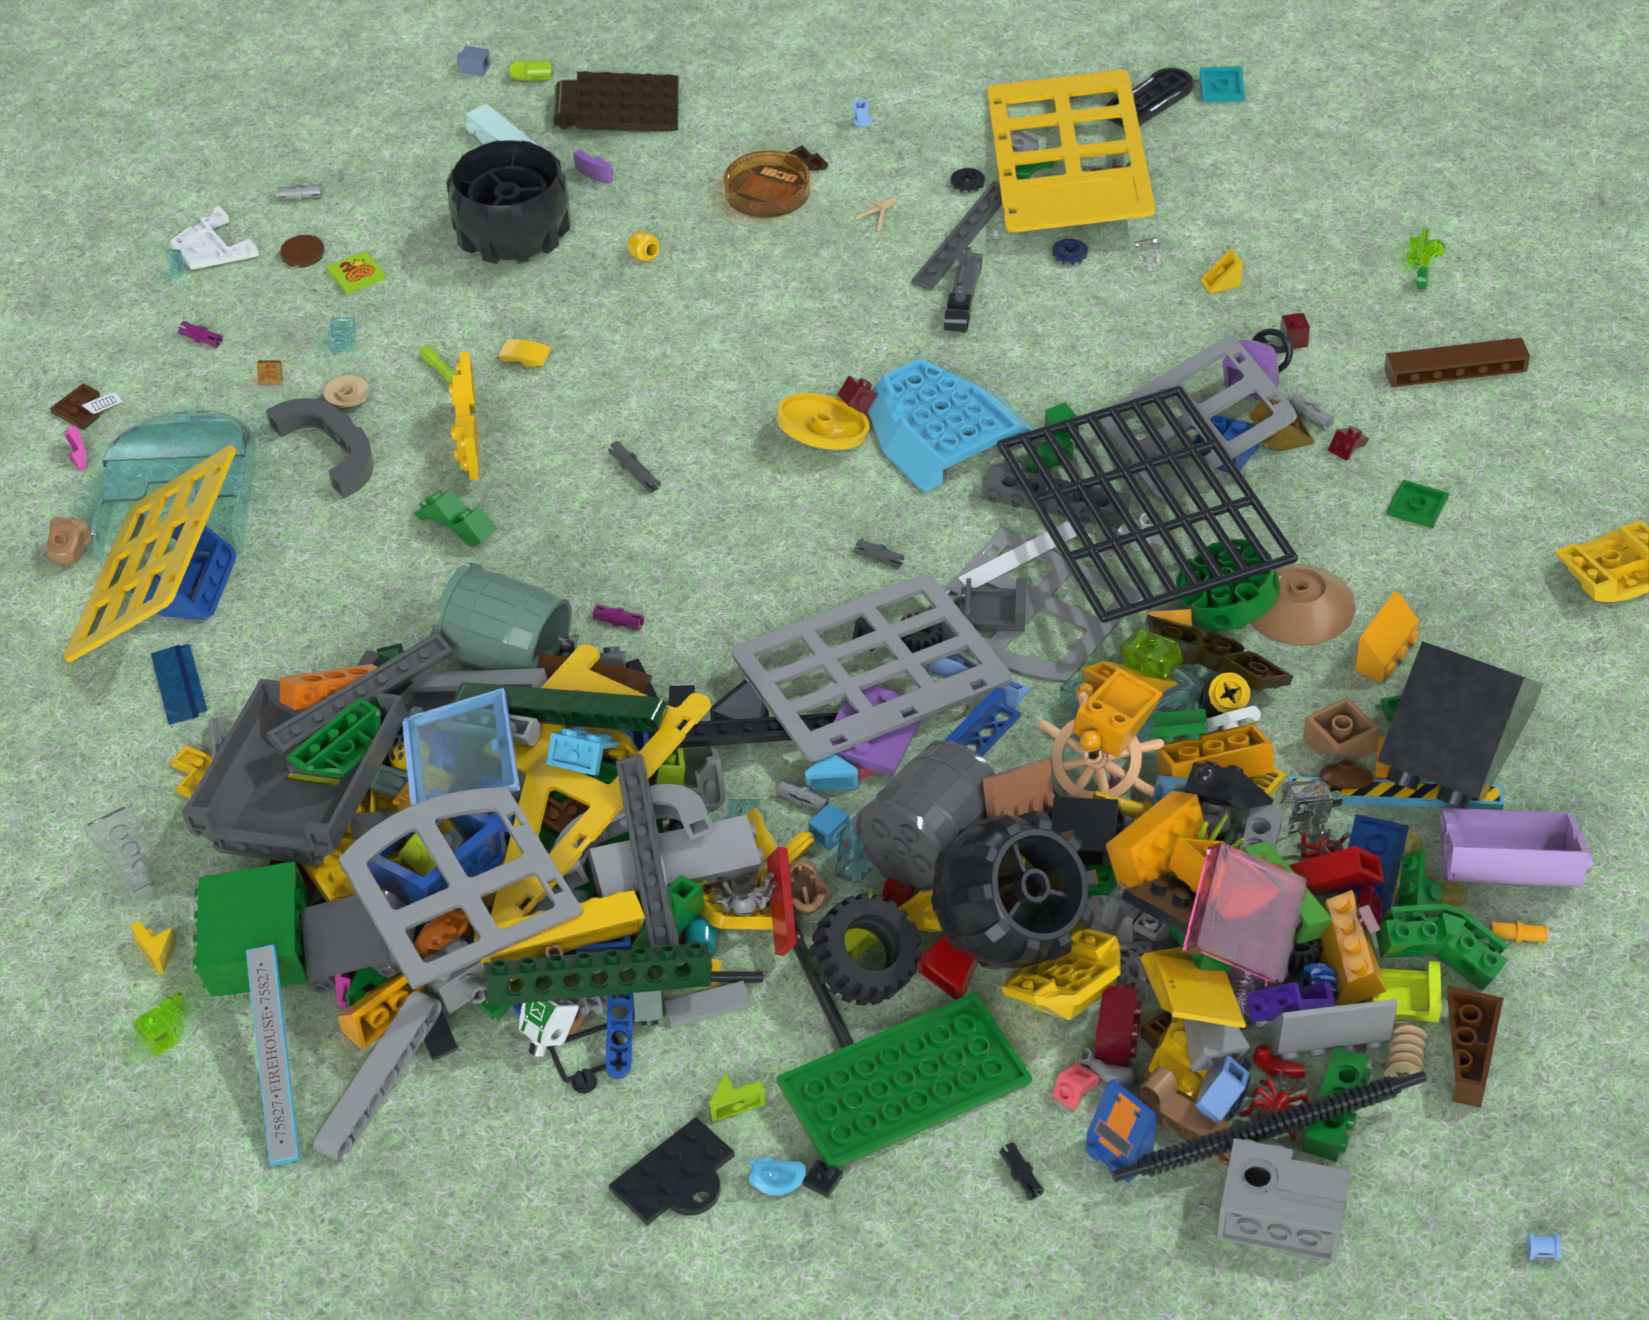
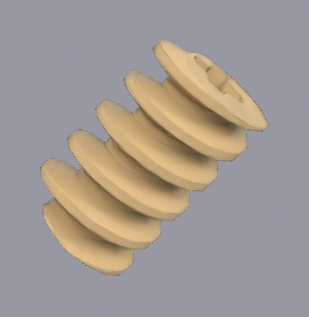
M1396 1021L1393 1024L1384 1076L1401 1078L1421 1071L1424 1057L1423 1051L1425 1050L1427 1038L1424 1030L1406 1021Z

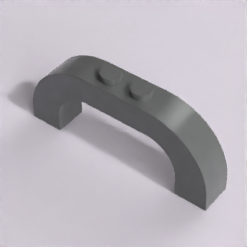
M300 398L284 401L266 410L269 426L281 438L298 429L317 428L324 431L349 455L343 463L328 470L331 486L343 498L354 494L369 481L374 469L370 442L363 429L356 427L348 415L345 416L335 406L318 399Z

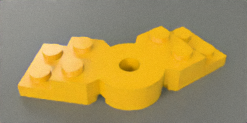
M468 351L460 352V360L456 361L458 375H452L453 383L449 384V395L452 405H455L456 415L455 426H451L452 441L457 440V447H454L455 461L460 462L461 470H464V472L469 471L470 480L479 479L478 420L476 416L472 415L477 414L473 365Z
M1182 947L1147 952L1140 958L1161 1008L1170 1013L1171 1011L1153 959L1154 955L1192 961ZM1172 1017V1023L1162 1033L1143 1076L1148 1078L1157 1067L1166 1068L1177 1080L1176 1093L1195 1103L1205 1074L1211 1069L1198 1072L1192 1071L1184 1018Z

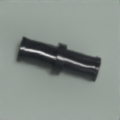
M1015 1143L1006 1144L1005 1146L1009 1151L1006 1152L1005 1148L1002 1147L999 1153L1011 1170L1010 1175L1013 1180L1019 1182L1028 1200L1037 1198L1036 1191L1041 1196L1044 1193V1188L1033 1174V1167L1030 1162L1025 1161Z

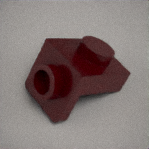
M1353 426L1337 429L1328 451L1344 460H1349L1354 448L1364 447L1369 438L1362 434V430Z

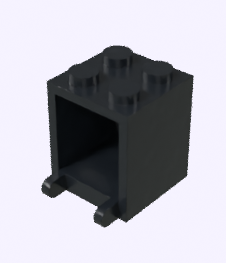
M1053 797V805L1048 807V816L1052 822L1051 828L1059 833L1075 831L1082 840V845L1077 853L1083 865L1112 867L1106 844L1124 830L1125 814L1118 799Z

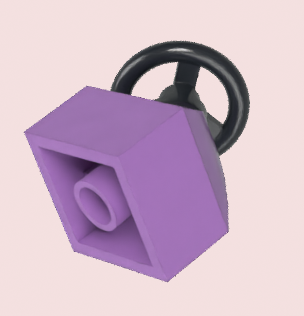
M1267 328L1259 331L1252 340H1238L1273 384L1278 387L1280 383L1279 373L1289 366L1293 357V346L1288 336L1278 329ZM1265 336H1277L1283 341L1284 345L1275 346L1270 344ZM1286 352L1284 361L1278 366L1277 355ZM1242 355L1235 358L1238 363L1245 360ZM1225 357L1222 364L1225 387L1228 388L1242 380L1243 375L1230 359ZM1251 393L1250 395H1248L1250 397L1262 401V399L1257 393Z

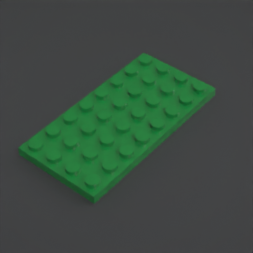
M976 992L776 1077L777 1085L828 1169L830 1166L838 1169L1027 1086L1032 1081V1076Z

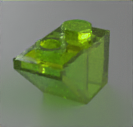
M178 992L133 1022L138 1039L155 1057H158L180 1041L187 1014L183 995Z

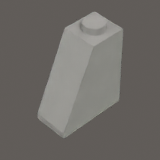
M1184 1019L1190 1067L1193 1072L1211 1069L1227 1055L1238 1062L1250 1048L1239 1027Z

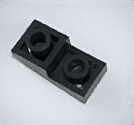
M441 1010L438 1019L424 1039L432 1061L459 1050L443 1010Z

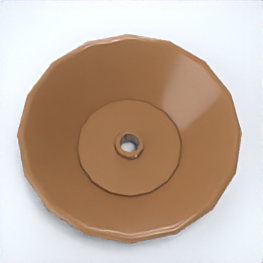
M1303 563L1289 564L1276 569L1279 575L1280 592L1275 605L1262 617L1250 623L1255 630L1274 641L1294 646L1318 645L1337 638L1351 625L1356 611L1353 593L1341 578L1323 568Z

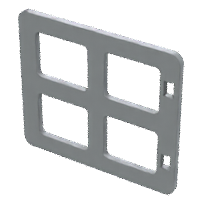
M1227 336L1113 404H1120L1175 386H1181L1231 459L1293 423L1297 418L1292 405L1234 336ZM1242 355L1245 360L1238 363L1235 358ZM1222 357H1228L1243 375V379L1201 404L1196 403L1182 385V382ZM1251 393H1257L1273 412V415L1230 441L1225 440L1211 422V417ZM1276 396L1280 402L1273 406L1269 400ZM1171 397L1183 413L1177 420L1186 432L1192 429L1196 430L1206 442V438L1178 397ZM1133 409L1120 414L1124 417L1131 413ZM1111 416L1100 419L1101 424L1130 464L1140 462ZM1169 423L1158 429L1167 444L1178 438ZM1150 435L1142 440H1138L1148 457L1151 453L1158 450ZM1213 449L1203 457L1212 471L1223 465ZM1195 462L1184 468L1192 483L1203 477ZM1157 469L1172 494L1184 488L1175 474L1165 478ZM1146 470L1138 472L1157 499H1164Z

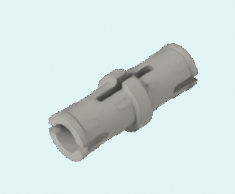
M296 184V186L277 187V196L279 201L289 199L303 201V199L322 198L321 184Z
M1295 394L1290 399L1289 403L1292 407L1301 413L1307 421L1311 420L1325 430L1329 429L1334 423V417L1322 411L1318 404L1308 402L1299 394Z
M785 780L780 781L776 790L777 796L796 802V805L799 807L806 806L818 812L830 804L829 798L811 792L808 787L803 786L801 788Z

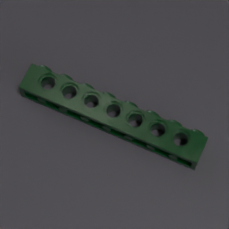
M691 942L687 945L673 946L665 944L654 948L635 947L631 950L620 951L609 949L597 953L579 952L575 955L564 956L553 954L548 957H523L518 960L507 961L496 959L492 962L483 963L484 995L487 1006L711 986L712 956L706 943ZM658 965L655 968L649 969L651 966ZM598 970H602L600 973L593 974ZM568 973H574L571 976H566ZM547 975L544 978L537 979L539 976ZM512 978H518L515 981H509Z

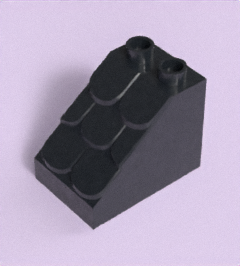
M1422 641L1377 759L1378 762L1391 766L1386 779L1413 790H1417L1421 778L1441 785L1436 797L1437 799L1463 809H1467L1471 797L1485 799L1528 722L1543 684Z

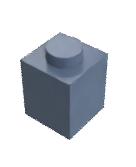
M465 46L457 57L460 72L484 76L491 65L489 49Z

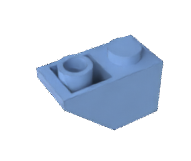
M1227 1055L1205 1074L1195 1106L1199 1108L1204 1116L1209 1117L1218 1124L1245 1089L1249 1072Z

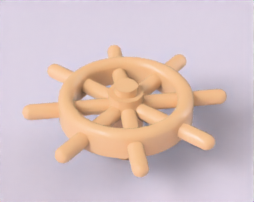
M1086 692L1078 694L1080 707L1089 699ZM1075 719L1066 724L1062 730L1046 720L1039 722V728L1055 738L1052 749L1051 773L1055 774L1060 785L1069 793L1067 797L1092 798L1094 792L1084 790L1094 772L1099 792L1121 797L1134 787L1149 797L1153 796L1154 787L1138 777L1142 768V753L1163 748L1164 741L1162 739L1139 743L1138 738L1135 736L1129 746L1116 758L1100 748L1093 752L1085 751L1081 747L1080 741L1072 737L1074 735L1072 729ZM1066 746L1083 755L1063 761ZM1131 756L1128 771L1111 761ZM1085 767L1074 784L1069 779L1066 771ZM1105 770L1122 781L1109 789Z

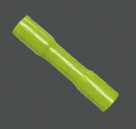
M429 345L422 346L419 350V355L430 366L434 367L447 383H453L452 375H458L457 372L452 370Z

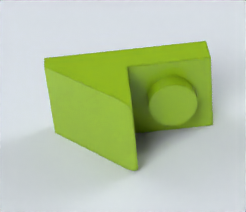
M725 1073L709 1102L712 1123L765 1105V1089L761 1080L733 1089Z

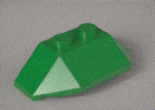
M362 697L358 698L286 756L287 761L305 773L346 777L361 764L381 726L380 709Z

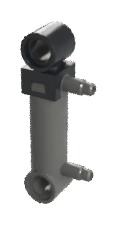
M966 247L965 252H959L957 273L952 293L949 294L944 317V330L968 331L972 313V301L977 279L982 269V254L972 253L970 247Z

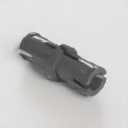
M862 538L856 543V546L860 548H855V553L869 557L877 564L881 562L898 570L904 563L900 561L905 559L904 555L888 550L882 544L875 545Z

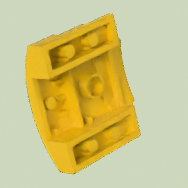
M1642 520L1619 527V530L1611 531L1595 540L1583 544L1574 543L1554 550V555L1581 582V588L1596 601H1624L1649 592V526Z

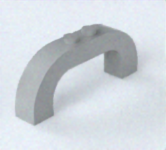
M676 784L650 786L656 820L673 818L680 821L690 840L715 830L702 799L694 791ZM624 807L595 841L587 846L581 853L580 858L563 876L570 890L589 882L585 870V861L590 849L601 842L628 832ZM585 813L575 818L564 828L557 838L554 847ZM580 837L573 847L577 849L585 838Z

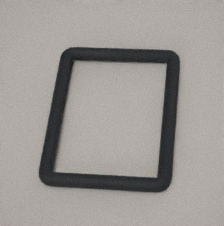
M607 1024L568 1036L564 1043L607 1029ZM614 1033L611 1036L612 1042L616 1045H620ZM548 1046L561 1079L564 1082H571L575 1075L566 1076L554 1047L556 1046ZM618 1053L620 1059H617L612 1066L621 1064L622 1053ZM605 1064L589 1070L592 1074L605 1070Z

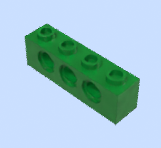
M1335 1047L1318 1098L1327 1097L1329 1094L1341 1092L1345 1089L1348 1090L1351 1087L1368 1082L1371 1074V1069L1367 1068L1368 1056ZM1348 1112L1329 1120L1326 1118V1121H1319L1317 1124L1312 1123L1311 1126H1308L1305 1134L1303 1152L1337 1162L1339 1153L1345 1154L1347 1150L1349 1136L1345 1134L1347 1129L1353 1130L1357 1114Z

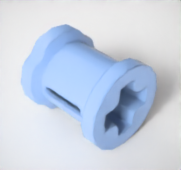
M865 99L854 101L851 104V109L855 116L853 119L854 124L861 127L870 125L872 117L868 111L869 102Z
M1528 1232L1526 1241L1528 1260H1534L1535 1257H1550L1554 1260L1561 1259L1560 1234L1535 1236L1533 1232Z

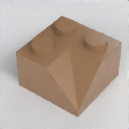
M1347 696L1306 716L1303 738L1318 754L1337 753L1357 760L1377 750L1380 729Z

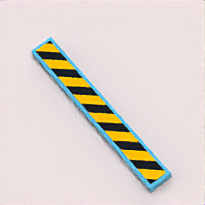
M1289 776L1288 780L1289 801L1291 802L1342 799V804L1460 808L1437 799L1436 797L1441 785L1434 782L1420 781L1417 790H1413L1389 780L1373 779L1369 786L1360 789L1332 787L1324 783L1320 777ZM1493 784L1485 799L1471 797L1467 809L1503 810L1502 784Z

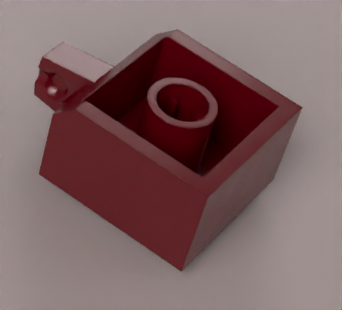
M1116 984V987L1110 986L1102 992L1096 1031L1095 1059H1100L1106 1065L1129 1067L1130 1058H1136L1142 1002L1137 1001L1138 990L1133 989L1132 985Z

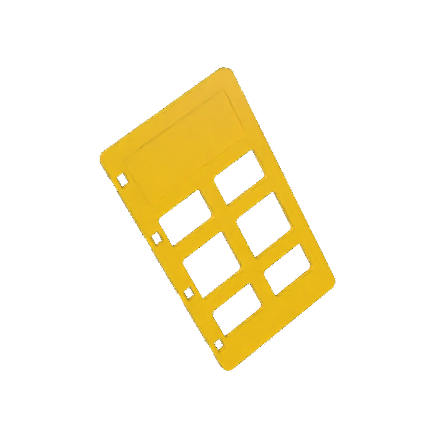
M1119 69L996 84L988 87L987 92L1004 220L1008 232L1015 233L1141 218L1155 214V202L1128 71ZM1107 92H1116L1118 96V105L1072 110L1069 100L1070 97ZM1049 99L1055 102L1056 112L1015 118H1009L1006 106L1009 104ZM1000 101H1001V103H1002V104H995V105H994V102H1000ZM1111 118L1122 119L1125 139L1083 145L1077 144L1074 130L1075 123ZM1054 125L1059 127L1061 147L1013 152L1010 131ZM1004 136L1006 139L999 140V137ZM1116 153L1129 154L1131 163L1129 167L1083 172L1081 170L1080 158ZM1062 160L1065 163L1066 174L1023 180H1018L1016 177L1015 167L1018 165ZM1005 173L1012 174L1011 176H1004ZM1017 210V213L1009 214V211Z

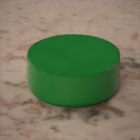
M1420 267L1417 274V288L1427 290L1429 268Z

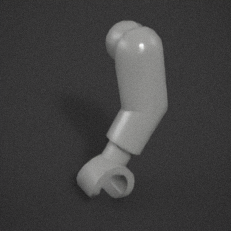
M1088 1047L1082 1048L1083 1053L1089 1054L1088 1058L1085 1060L1077 1058V1061L1086 1068L1091 1067V1071L1099 1075L1106 1083L1114 1079L1120 1085L1133 1087L1135 1086L1134 1082H1138V1076L1132 1068L1108 1066L1100 1059L1096 1060L1093 1052Z

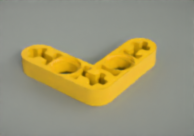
M702 886L704 909L700 913L712 926L720 929L773 930L771 907L764 909L756 907L754 912L746 915L736 914L733 909L727 912L721 903L714 902V900L720 899L718 896L719 892Z

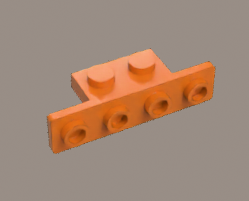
M456 908L435 917L429 923L426 922L413 946L423 961L425 957L433 955L453 940L461 937L466 941L473 926L464 911Z

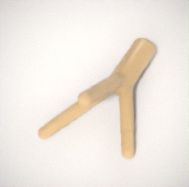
M893 196L883 202L870 199L869 203L877 207L855 215L854 218L858 219L879 211L880 215L876 232H880L885 210L897 203L896 198Z

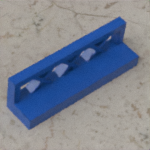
M995 688L945 740L965 746L980 743V749L975 753L982 757L1021 717V713L1004 704L1005 692ZM1001 711L1011 716L1005 721L996 720V716ZM995 728L996 733L993 736H981L983 729Z

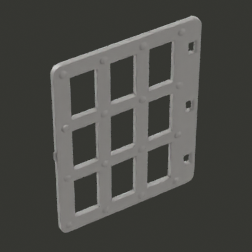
M927 574L914 577L841 606L831 608L820 614L738 644L732 649V658L802 755L809 761L824 759L992 692L995 688L1007 686L1011 682V672L938 582L931 575ZM919 594H923L934 607V609L889 625L878 611ZM859 617H863L874 629V632L830 649L817 634ZM943 621L946 622L956 635L954 638L913 654L900 639ZM799 640H802L813 654L768 673L756 658ZM881 645H885L896 659L854 677H850L839 663L842 660ZM966 649L980 664L937 682H934L923 668L925 665ZM822 668L835 683L789 702L777 687L780 684ZM905 673L908 674L919 688L874 707L861 691ZM983 683L984 685L976 690L972 689V686ZM843 697L847 699L856 711L854 715L811 732L799 717L800 714ZM912 710L915 712V714L903 718L902 714ZM841 738L845 741L835 746L831 743Z

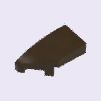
M803 145L788 152L785 157L787 162L799 170H825L828 168V163L818 153L812 155Z

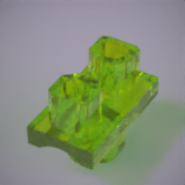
M1422 229L1421 236L1410 238L1411 251L1407 252L1409 266L1420 265L1421 267L1430 268L1431 257L1438 258L1444 254L1445 245L1438 239H1428L1429 229Z

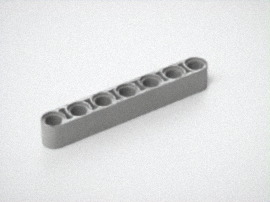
M413 991L409 995L318 1132L313 1144L315 1152L337 1162L344 1160L342 1157L345 1153H349L357 1143L438 1019L442 1010V1002L419 991Z

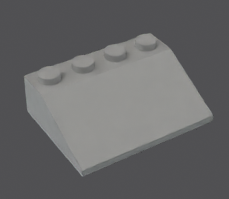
M1397 999L1281 1013L1268 1022L1272 1054L1274 1056L1281 1055L1282 1060H1292L1299 1058L1298 1053L1309 1052V1057L1327 1055L1326 1050L1334 1049L1335 1047L1354 1052L1355 1046L1365 1045V1050L1382 1048V1043L1389 1041L1391 1038L1398 1005Z

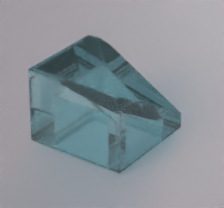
M165 250L169 267L164 279H181L185 268L182 252L180 250Z

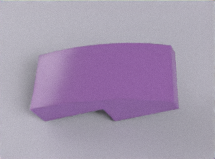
M581 149L573 152L575 168L579 172L604 183L613 182V169L609 162L604 161L600 156L592 159L590 155L585 154Z

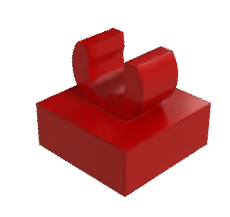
M890 877L884 882L883 901L887 902L891 899L897 903L896 908L898 909L913 897L915 888L913 886L910 888Z

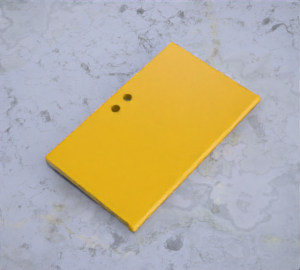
M1154 955L1153 960L1172 1017L1239 1028L1246 1027L1226 971L1200 970L1190 960Z

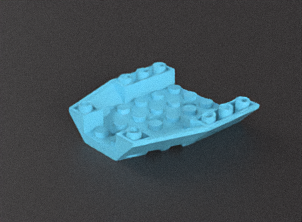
M922 358L883 375L873 389L878 395L867 412L883 453L922 493L943 484L944 469L996 445L999 440L1035 430L1000 396Z

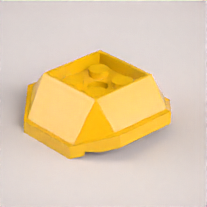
M1091 929L1074 932L1071 936L1072 948L1070 953L1061 958L1042 961L1038 964L1018 969L1001 985L1002 991L1005 996L1018 999L1034 1010L1070 1021L1102 997L1103 990L1110 986H1115L1116 977L1120 975V944L1117 937Z

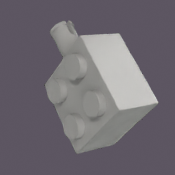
M460 937L449 942L444 948L433 955L425 957L423 962L429 963L469 944ZM480 960L425 984L424 989L431 997L440 1000L442 1007L449 1013H452L469 1001L476 1004L482 1003L485 1000L482 964Z

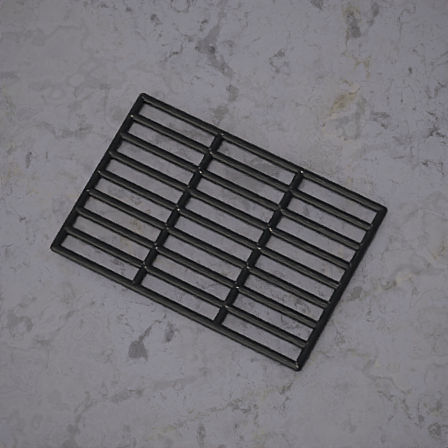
M1181 386L1165 389L997 442L1000 453L1102 623L1298 561V555ZM1178 397L1206 438V442L1194 445L1165 402V399ZM1155 403L1185 448L1172 452L1142 406ZM1133 409L1162 455L1149 459L1120 413ZM1111 416L1140 462L1127 466L1098 420ZM1089 423L1117 469L1104 473L1076 429L1077 426ZM1064 430L1068 432L1095 476L1081 480L1054 433ZM1041 437L1046 439L1072 483L1058 486L1031 440ZM1018 444L1023 445L1049 490L1038 494L1035 493L1009 447ZM1213 449L1245 497L1232 501L1200 453ZM1191 456L1222 504L1209 508L1178 460ZM1169 464L1198 508V512L1185 514L1155 467ZM1146 470L1176 519L1166 522L1161 520L1133 474ZM1123 477L1153 526L1139 529L1110 481ZM1101 485L1130 533L1118 537L1115 535L1087 488ZM1074 492L1079 493L1107 540L1093 544L1064 495ZM1055 498L1082 543L1083 548L1073 551L1069 550L1041 502ZM1251 505L1285 555L1271 559L1238 509ZM1229 513L1262 563L1248 567L1215 516ZM1206 520L1237 567V571L1224 574L1192 525L1193 523ZM1180 527L1184 529L1215 578L1200 581L1169 531ZM1160 535L1191 585L1180 589L1176 588L1146 538ZM1136 541L1167 593L1158 596L1152 595L1123 548V545ZM1110 549L1114 550L1144 600L1132 604L1128 602L1099 554L1100 552ZM1087 556L1091 558L1120 608L1106 612L1076 560Z

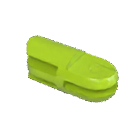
M515 61L508 69L510 77L515 81H547L554 77V70L550 61Z

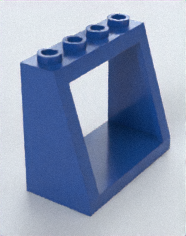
M436 790L430 796H427V800L446 794ZM484 812L447 818L472 836L453 852L468 877H475L489 871L505 859L507 851L503 823ZM410 832L397 840L367 864L377 884L394 894L406 905H410L449 887L437 866L422 877L385 858V856L415 832Z

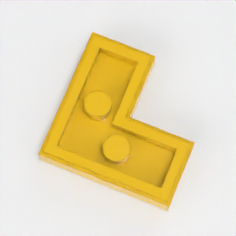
M188 745L181 749L170 763L172 767L188 774L175 788L176 793L189 799L191 798L213 760L211 755Z

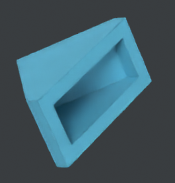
M836 754L819 760L805 772L806 787L810 788V791L859 789L858 769Z

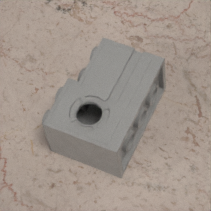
M1234 1138L1221 1202L1217 1239L1336 1262L1351 1171L1337 1166L1328 1167L1313 1164L1305 1160H1292L1293 1149H1287L1280 1145L1272 1146L1256 1143L1249 1139L1241 1140Z

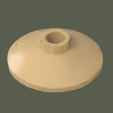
M344 375L331 380L325 386L323 395L326 402L333 406L348 408L366 400L370 393V388L365 379L355 375Z

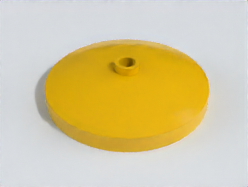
M797 393L787 396L780 401L776 413V421L786 434L802 443L823 449L844 450L857 447L866 440L870 426L863 412L849 407L842 399L819 393Z

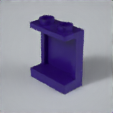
M1294 982L1247 994L1252 1022L1271 1021L1284 1012L1335 1006L1330 982H1321L1304 987H1299L1298 983Z

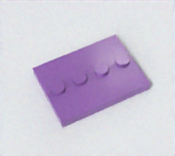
M875 685L861 690L873 707L902 696V694ZM845 699L834 722L856 714V711L847 699ZM912 710L902 714L903 718L913 715L915 712ZM922 719L836 753V755L847 762L894 777ZM841 738L831 743L835 746L845 741Z

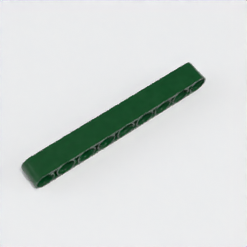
M471 682L461 683L451 702L452 704L504 688L508 712L511 715L536 718L539 723L651 733L659 731L668 711L667 703L657 697ZM494 706L481 709L485 711L495 712Z

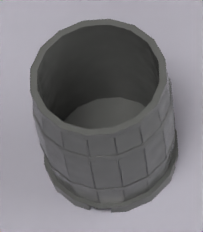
M950 740L932 742L922 753L907 763L877 794L873 801L856 814L854 823L855 835L857 837L861 835V839L865 844L861 850L867 860L887 879L891 877L910 888L915 886L922 888L921 892H931L935 874L934 864L939 852H943L948 848L950 843L957 838L960 829L987 818L983 778L995 775V771L980 755L965 745Z

